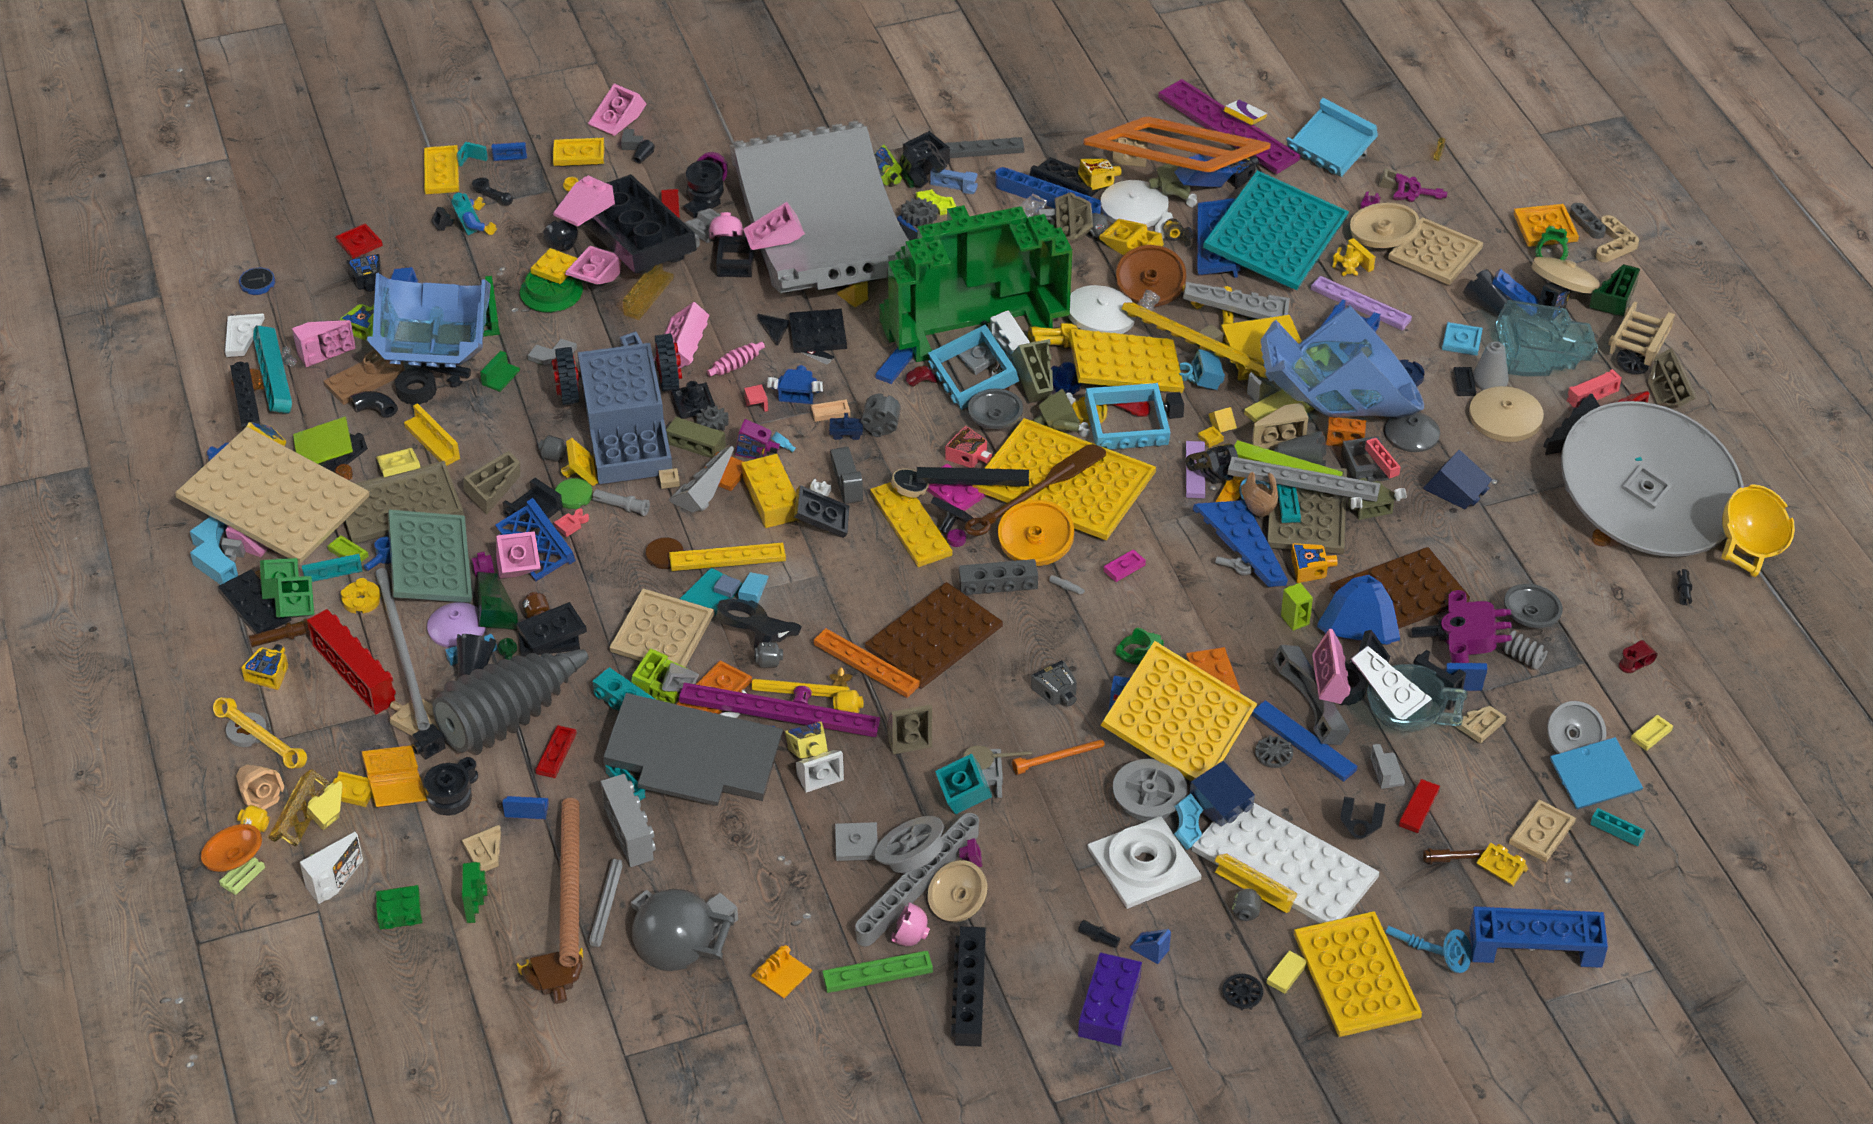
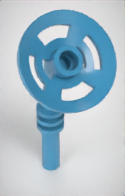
M1388 926L1385 932L1407 942L1408 946L1417 947V950L1423 949L1443 955L1448 967L1455 973H1463L1470 966L1472 958L1471 944L1466 934L1461 930H1451L1445 937L1443 947L1426 942L1424 938L1419 939V936L1415 937V934L1409 935L1391 926ZM1462 954H1464L1463 962L1459 965L1458 961Z

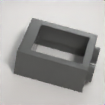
M1379 436L1343 441L1341 455L1351 478L1358 480L1366 478L1369 482L1390 480L1377 463L1357 466L1353 456L1368 454L1365 450L1367 440L1377 438L1382 444Z

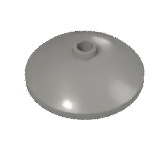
M1570 701L1558 706L1551 713L1547 724V734L1552 747L1560 754L1606 740V726L1603 718L1595 708L1584 702ZM1569 731L1573 732L1574 737L1569 735Z

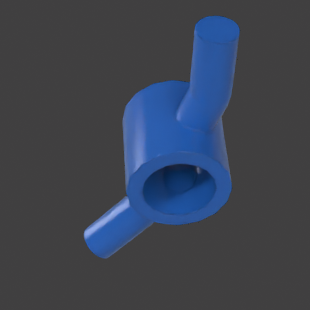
M381 537L376 540V556L364 564L366 571L371 570L379 563H391L389 537Z

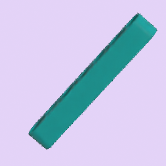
M256 325L253 331V340L269 410L289 414L292 407V399L275 328Z

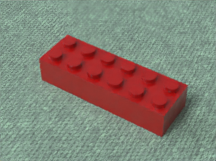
M326 609L307 619L312 646L370 710L377 715L389 708L391 702L395 701L394 695H396V691L392 686L393 677L391 673L383 669L379 660H374L370 651L361 646L359 639L351 635L348 627L340 623L336 614H332Z

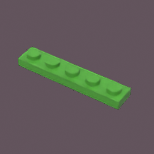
M927 950L824 970L822 972L826 991L830 993L933 973V966Z

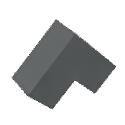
M624 129L621 140L622 150H637L640 142L644 141L643 136H635L634 129Z

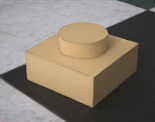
M677 468L659 471L661 489L680 486Z

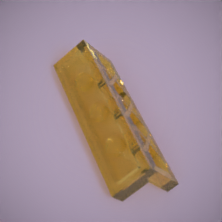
M662 263L654 266L651 271L646 272L623 299L624 316L640 321L672 282L674 274L663 271Z
M313 769L303 774L268 838L273 842L283 838L296 847L312 820L307 813L305 797L312 796L313 798L317 795L320 797L325 793V788L331 782ZM314 780L323 785L321 790L315 791ZM303 811L305 821H298L297 812ZM295 826L296 838L287 833L289 827Z

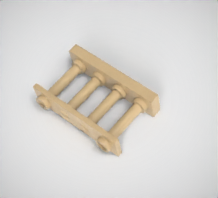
M1633 302L1631 308H1627L1625 318L1615 336L1612 335L1608 345L1611 346L1609 353L1613 354L1617 346L1643 354L1645 357L1644 364L1651 366L1672 329L1675 314L1668 312L1665 318L1659 319L1637 312V302ZM1635 318L1641 321H1645L1659 326V328H1652L1637 322H1633L1632 319ZM1629 327L1654 336L1649 338L1627 331V328ZM1622 337H1625L1631 340L1647 344L1648 346H1646L1645 348L1633 343L1623 341L1621 339Z

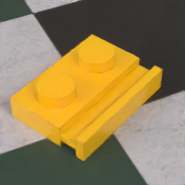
M339 771L333 783L336 784L338 781L342 783L341 802L366 807L372 797L368 778Z

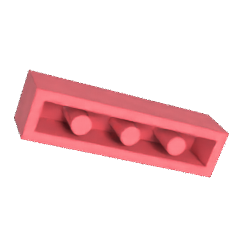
M1377 438L1367 440L1365 450L1390 479L1399 476L1401 467Z

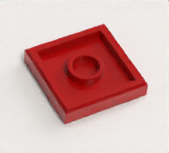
M366 223L335 236L336 241L352 259L383 246L381 239Z

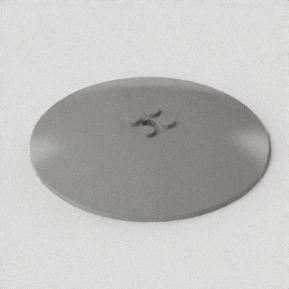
M1636 401L1610 403L1591 410L1582 416L1569 431L1562 449V474L1571 498L1591 523L1614 540L1645 553L1679 557L1705 552L1726 539L1722 526L1723 510L1730 496L1740 487L1744 488L1742 477L1734 459L1725 446L1708 429L1690 417L1653 403ZM1641 457L1642 461H1636L1635 458ZM1643 485L1649 486L1651 490L1646 489Z

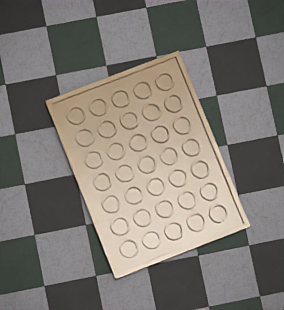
M246 427L175 492L176 498L287 558H297L299 564L369 497L368 490L249 427Z

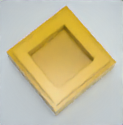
M1214 426L1198 433V438L1205 442L1208 448L1224 441V436Z

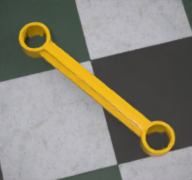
M221 697L215 700L213 711L217 717L230 718L283 757L286 767L302 768L306 764L307 755L303 749L289 747L237 709L234 699ZM227 703V712L224 714L222 706ZM297 753L298 760L297 763L294 764L292 761V755H295Z

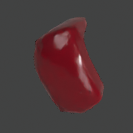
M918 366L906 374V382L913 387L924 380H929L933 383L937 382L935 374L928 366Z

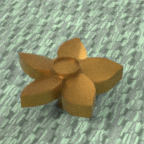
M842 667L838 669L837 674L829 675L835 681L833 686L848 687L847 682L853 677L850 674H845Z

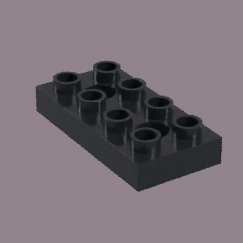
M632 174L607 182V184L613 187L615 204L584 222L634 273L644 274L651 272L654 266L667 261H681L686 254L697 250L695 232Z

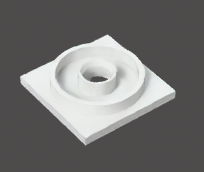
M1162 816L1088 844L1089 852L1127 909L1201 880L1200 872ZM1146 852L1152 854L1154 859L1143 862L1136 859L1135 856Z

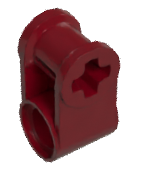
M1640 640L1623 650V659L1619 662V668L1625 673H1634L1652 664L1656 660L1658 653L1644 640Z

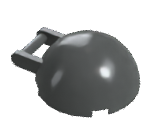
M666 889L653 894L640 906L632 925L633 943L640 958L654 968L664 971L687 969L686 966L696 961L699 956L716 960L722 959V949L730 926L734 925L735 919L728 915L712 912L709 904L696 893L683 889ZM715 922L722 924L714 948H707L713 936Z

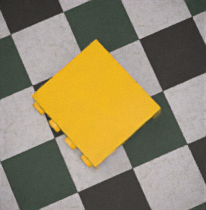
M1290 315L1221 325V331L1224 333L1223 343L1226 342L1228 346L1263 362L1260 340L1273 321L1277 320L1298 344L1302 341ZM1299 358L1293 370L1295 372L1305 371L1307 367ZM1236 364L1238 381L1248 379L1251 372L1260 376V372L1249 371L1244 368V365Z

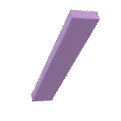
M1319 276L1311 285V290L1339 303L1342 299L1346 300V306L1351 305L1353 309L1371 316L1374 312L1381 314L1380 321L1400 330H1403L1411 322L1412 316L1322 276Z

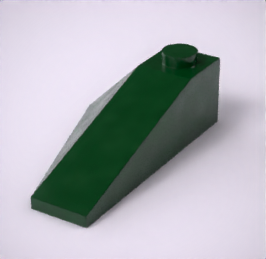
M478 572V626L518 630L516 625L518 623V613L498 574Z

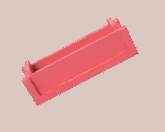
M1612 369L1610 372H1605V374L1577 386L1569 387L1567 402L1574 408H1578L1584 397L1587 398L1591 393L1596 400L1619 391L1622 377Z

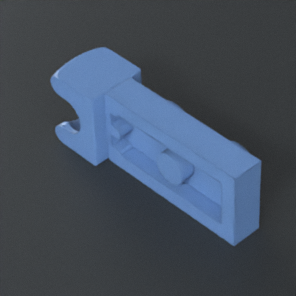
M932 167L930 171V184L974 194L978 186L975 183L978 174L950 170L938 172Z

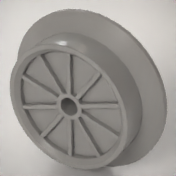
M1140 759L1126 764L1117 772L1113 781V793L1117 802L1130 816L1138 820L1149 821L1161 816L1163 819L1170 816L1176 810L1174 806L1186 797L1187 784L1177 768L1161 763L1156 759Z
M923 816L909 820L894 828L878 843L875 849L876 860L881 864L889 865L893 871L898 873L913 871L926 865L942 850L943 840L941 835L944 829L942 820L935 816Z

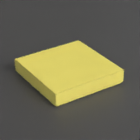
M412 448L376 457L384 477L421 468Z

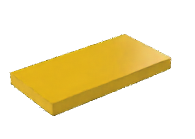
M457 145L424 148L425 195L459 192Z

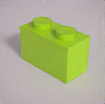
M1301 583L1291 585L1285 588L1283 592L1281 617L1292 631L1310 624L1313 597Z

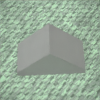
M1252 372L1249 374L1247 394L1256 403L1280 391L1270 381Z
M670 662L663 679L662 689L664 691L681 692L684 682L695 684L699 674Z

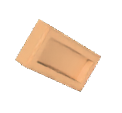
M847 399L811 405L815 422L829 420L830 418H842L844 413H848V417L850 416Z

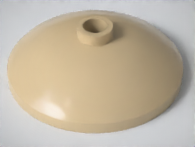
M959 860L946 864L934 875L929 885L928 902L931 910L939 918L948 922H960L970 918L981 908L987 894L986 877L978 866L969 861Z

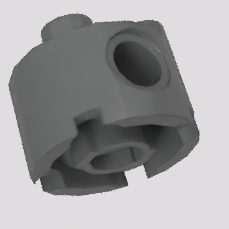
M881 393L867 398L861 423L874 437L891 434L897 429L901 410L898 400L890 395L888 397L883 396Z

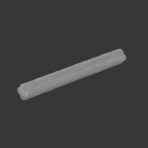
M613 859L609 867L589 939L592 947H599L602 943L623 866L620 859Z

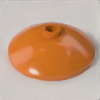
M250 824L228 827L215 834L205 844L201 853V860L204 866L212 871L226 872L237 869L249 862L257 854L262 843V835L258 828Z

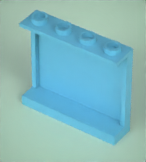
M1322 98L1319 102L1320 109L1293 139L1287 137V144L1290 149L1301 155L1304 159L1310 160L1317 166L1329 170L1330 173L1342 177L1377 138V126Z

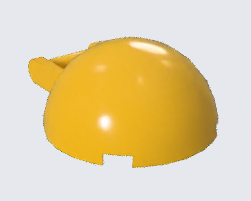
M1755 484L1744 488L1740 487L1727 500L1723 510L1722 526L1727 542L1721 558L1725 561L1729 560L1750 572V575L1754 578L1759 574L1764 558L1782 553L1790 546L1794 537L1793 517L1789 518L1785 509L1788 506L1778 494L1771 489ZM1734 548L1747 556L1755 557L1753 564L1734 555Z

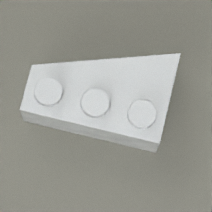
M1008 310L990 318V332L1013 366H1015L1011 354L1018 345L1030 342Z

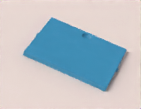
M1616 737L1550 756V760L1576 809L1643 789Z

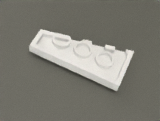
M1366 646L1351 658L1398 723L1403 722L1432 699L1414 683L1405 678L1398 670L1389 665L1387 661L1370 647Z

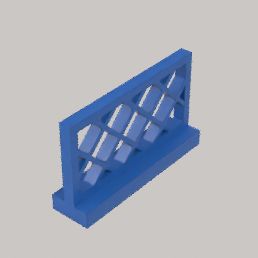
M533 498L527 501V506L495 525L501 535L516 534L518 525L527 526L526 532H530L531 527L540 529L539 536L535 535L537 549L539 553H547L546 561L539 560L540 565H544L541 572L537 574L534 571L530 572L535 581H538L567 562L570 565L576 561L571 548ZM525 513L529 514V522L519 521L520 516ZM507 524L514 525L513 532L504 531L502 527ZM548 541L550 543L549 549L539 548L540 542ZM551 554L559 555L561 558L557 562H549Z

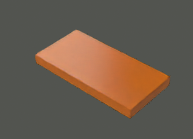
M720 660L696 685L742 692L752 682V676ZM679 701L676 703L677 705L716 714H720L723 711L720 709L681 703Z

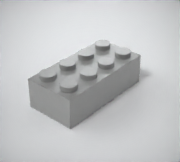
M625 774L602 780L601 788L604 809L629 866L633 867L654 860L653 851H656L652 839L654 838V832L651 825L647 826L646 824L648 822L644 810H640L641 803L639 797L633 794L634 787L632 782L627 781Z

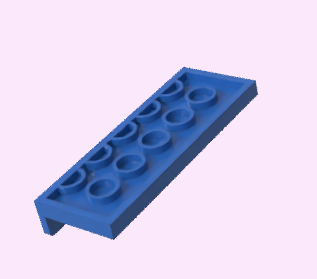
M1235 198L1198 203V275L1233 271L1234 278H1237L1238 271H1241L1240 264L1203 248L1204 242L1233 204Z

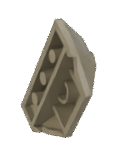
M1071 192L1055 198L1057 228H1062L1069 244L1082 240L1093 227L1091 203L1075 196Z
M1673 348L1657 355L1648 379L1657 404L1667 408H1679L1696 399L1697 395Z

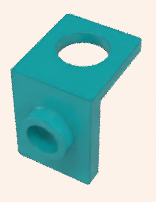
M465 142L457 152L458 165L461 167L468 157L487 161L486 146Z

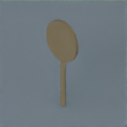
M976 745L968 748L963 757L972 753L980 764L981 769L984 770L993 764L994 758L1032 755V751L993 754L989 748Z

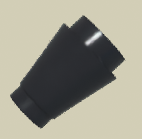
M649 140L641 141L633 160L637 164H641L654 153V144Z

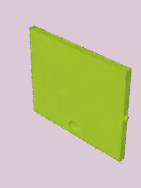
M346 416L293 434L296 453L317 464L353 452Z

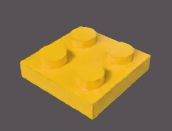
M549 248L531 267V273L561 284L569 276L566 275V271L578 258Z

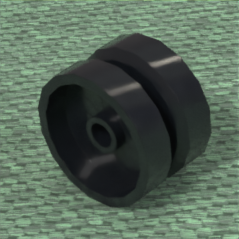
M699 160L688 166L686 170L687 194L692 200L699 203H711L723 195V171L719 164L714 161Z
M450 762L442 763L432 767L426 773L424 778L425 793L428 806L433 812L445 816L456 815L470 805L472 791L469 774L464 767Z

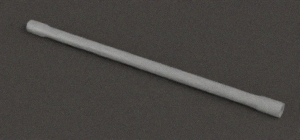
M380 568L376 571V577L381 588L409 689L419 730H427L430 727V723L418 688L392 595L386 569Z

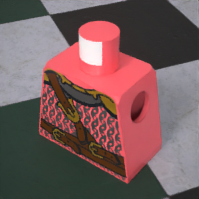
M966 426L945 446V459L966 467L973 468L979 461L988 464L992 458V454L987 452L986 439Z

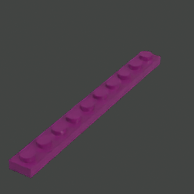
M685 682L679 696V702L804 725L822 722L823 728L871 737H877L881 718Z

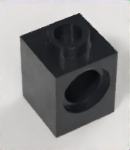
M433 723L430 724L427 730H420L412 734V748L417 755L420 754L425 760L446 749L444 735Z

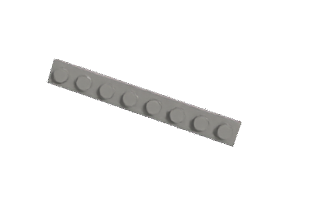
M1237 457L1231 458L1228 475L1247 478L1249 473L1254 472L1255 480L1269 482L1267 474L1271 473L1276 480V484L1348 497H1361L1364 500L1377 502L1380 490V483Z

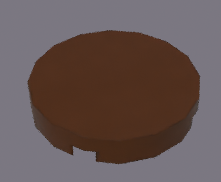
M669 537L658 538L648 544L646 559L651 566L653 564L658 569H670L669 552L684 551L682 544L676 539Z

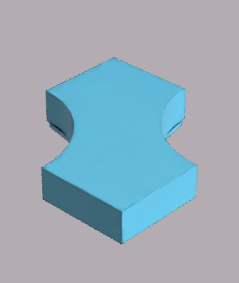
M1189 794L1174 806L1179 815V827L1174 835L1186 850L1191 848L1203 835L1199 828V816L1203 808L1192 794Z

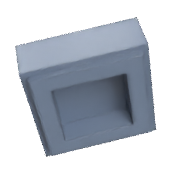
M722 575L714 586V592L731 598L739 588L740 580Z

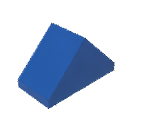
M1163 929L1143 932L1130 948L1152 962L1159 964L1169 951L1171 931Z

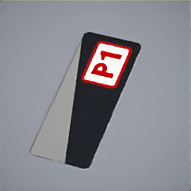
M824 351L801 352L824 364H828L835 358V356Z

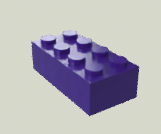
M1099 953L1080 1016L1078 1037L1121 1046L1141 978V961Z

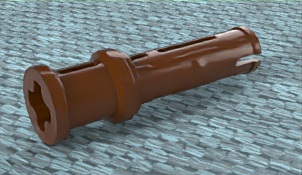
M307 618L293 624L289 622L281 628L249 635L252 648L287 638L294 640L295 637L305 634L309 636Z

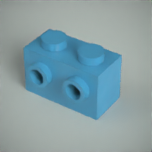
M1198 349L1191 362L1197 385L1217 390L1225 378L1219 356H1216L1215 353Z

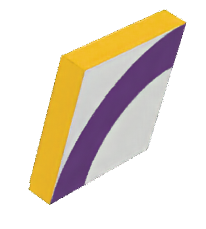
M1240 99L1226 105L1224 109L1226 113L1250 125L1265 119L1267 116L1266 112Z

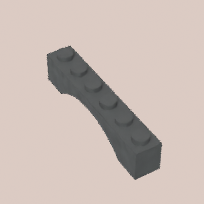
M1280 645L1271 659L1279 673L1289 679L1310 703L1315 717L1313 730L1322 744L1341 745L1350 733V729L1333 702L1319 699L1315 672L1299 646Z

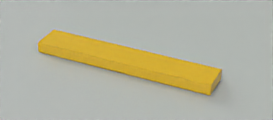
M783 543L669 552L671 571L786 561Z

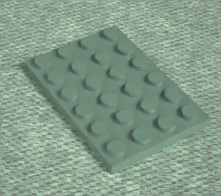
M389 510L388 527L393 597L471 603L472 590L465 516Z

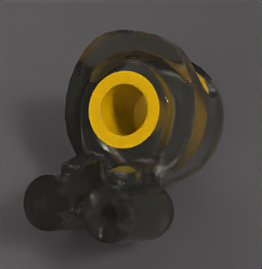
M1175 218L1166 220L1163 225L1164 237L1167 240L1177 241L1180 239L1185 246L1191 245L1190 239L1194 237V234L1190 227L1183 228L1181 222Z

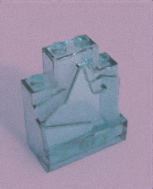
M1507 300L1494 325L1498 341L1505 347L1508 374L1526 377L1550 376L1553 370L1563 371L1564 368L1574 370L1581 359L1591 361L1593 355L1598 350V344L1595 341L1591 325L1589 323L1571 321L1565 308Z

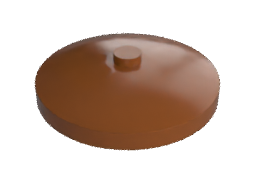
M1143 245L1130 250L1121 258L1116 270V282L1119 290L1130 298L1133 303L1147 307L1162 306L1175 300L1183 291L1186 284V268L1182 259L1172 250L1159 245Z

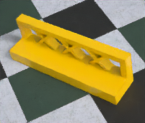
M419 404L414 405L415 417L404 422L405 428L439 462L445 461L446 466L459 460L458 443Z
M1227 853L1216 857L1215 862L1219 865L1215 873L1243 889L1255 890L1262 900L1285 913L1290 912L1298 893Z

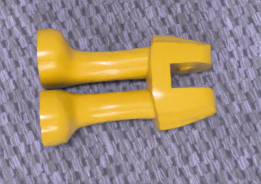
M1061 323L1060 328L1029 327L1028 340L1032 343L1050 339V345H1063L1065 348L1071 347L1070 329H1078L1077 325Z

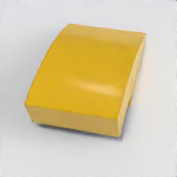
M1124 219L1116 220L1099 236L1100 240L1122 255L1143 245H1164L1162 233L1147 230L1146 224Z

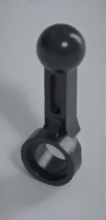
M480 177L473 180L472 186L477 193H482L483 196L497 200L504 206L512 204L513 196L508 192L503 193L490 188L487 178Z

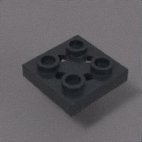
M689 381L686 384L687 387L671 390L681 419L697 416L698 413H701L700 409L706 410L707 406L715 407L707 383L698 384L696 381Z

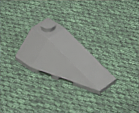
M733 446L722 449L705 465L707 468H703L692 476L694 479L687 484H683L668 500L692 513L698 510H705L709 506L708 502L713 498L734 450Z

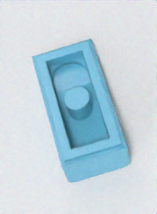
M750 572L739 590V599L752 600L758 603L769 576Z

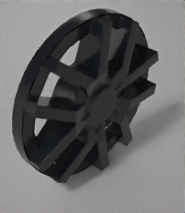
M1624 349L1620 350L1616 356V362L1619 367L1631 374H1643L1649 368L1648 365L1644 364L1645 357L1643 354Z
M1235 974L1224 982L1222 989L1223 998H1225L1228 1005L1240 1008L1242 1011L1248 1008L1251 1010L1262 1001L1263 986L1257 978L1251 975ZM1239 978H1244L1241 983L1237 980ZM1247 979L1252 981L1250 984L1246 983Z

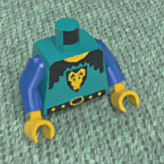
M456 193L451 203L467 234L470 235L477 231L483 232L485 230L489 235H493L497 230L496 225L489 222L485 226L484 223L480 222L475 209L481 210L484 207L485 203H482L483 198L478 197L473 201V199L468 198L466 193Z

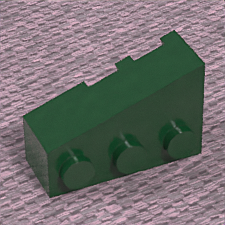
M1625 264L1619 267L1611 275V278L1604 281L1598 289L1592 292L1589 307L1624 317L1637 286L1640 268Z

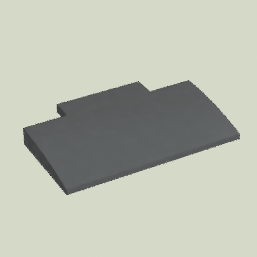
M626 693L604 754V765L641 773L638 788L718 806L722 792L763 801L783 729Z

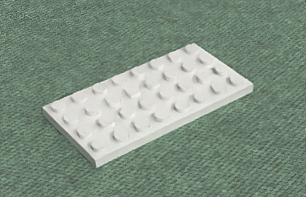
M1255 803L1250 811L1241 813L1232 823H1226L1221 827L1213 822L1192 846L1193 852L1216 865H1219L1215 862L1216 857L1227 853L1298 893L1292 908L1319 923L1346 918L1379 877V871Z

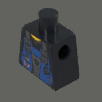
M1253 156L1230 164V169L1234 174L1227 182L1236 189L1248 182L1255 174V168L1259 164L1258 158Z
M375 254L347 260L349 276L357 289H366L369 292L375 291L376 273L382 275L380 255Z
M1553 282L1544 285L1536 314L1552 321L1565 309L1571 289Z

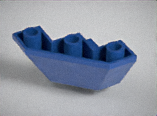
M1370 575L1353 578L1339 589L1317 624V627L1324 631L1325 634L1329 629H1333L1338 637L1362 640L1364 632L1372 630L1381 644L1388 645L1392 642L1400 641L1393 601L1382 583Z

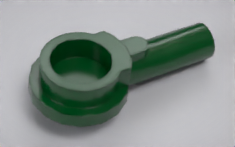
M899 162L903 169L900 173L901 176L906 179L910 188H914L916 186L915 182L906 172L907 170L904 169L903 164Z
M504 638L498 644V652L505 659L511 660L513 658L512 655L517 652V644L511 638Z

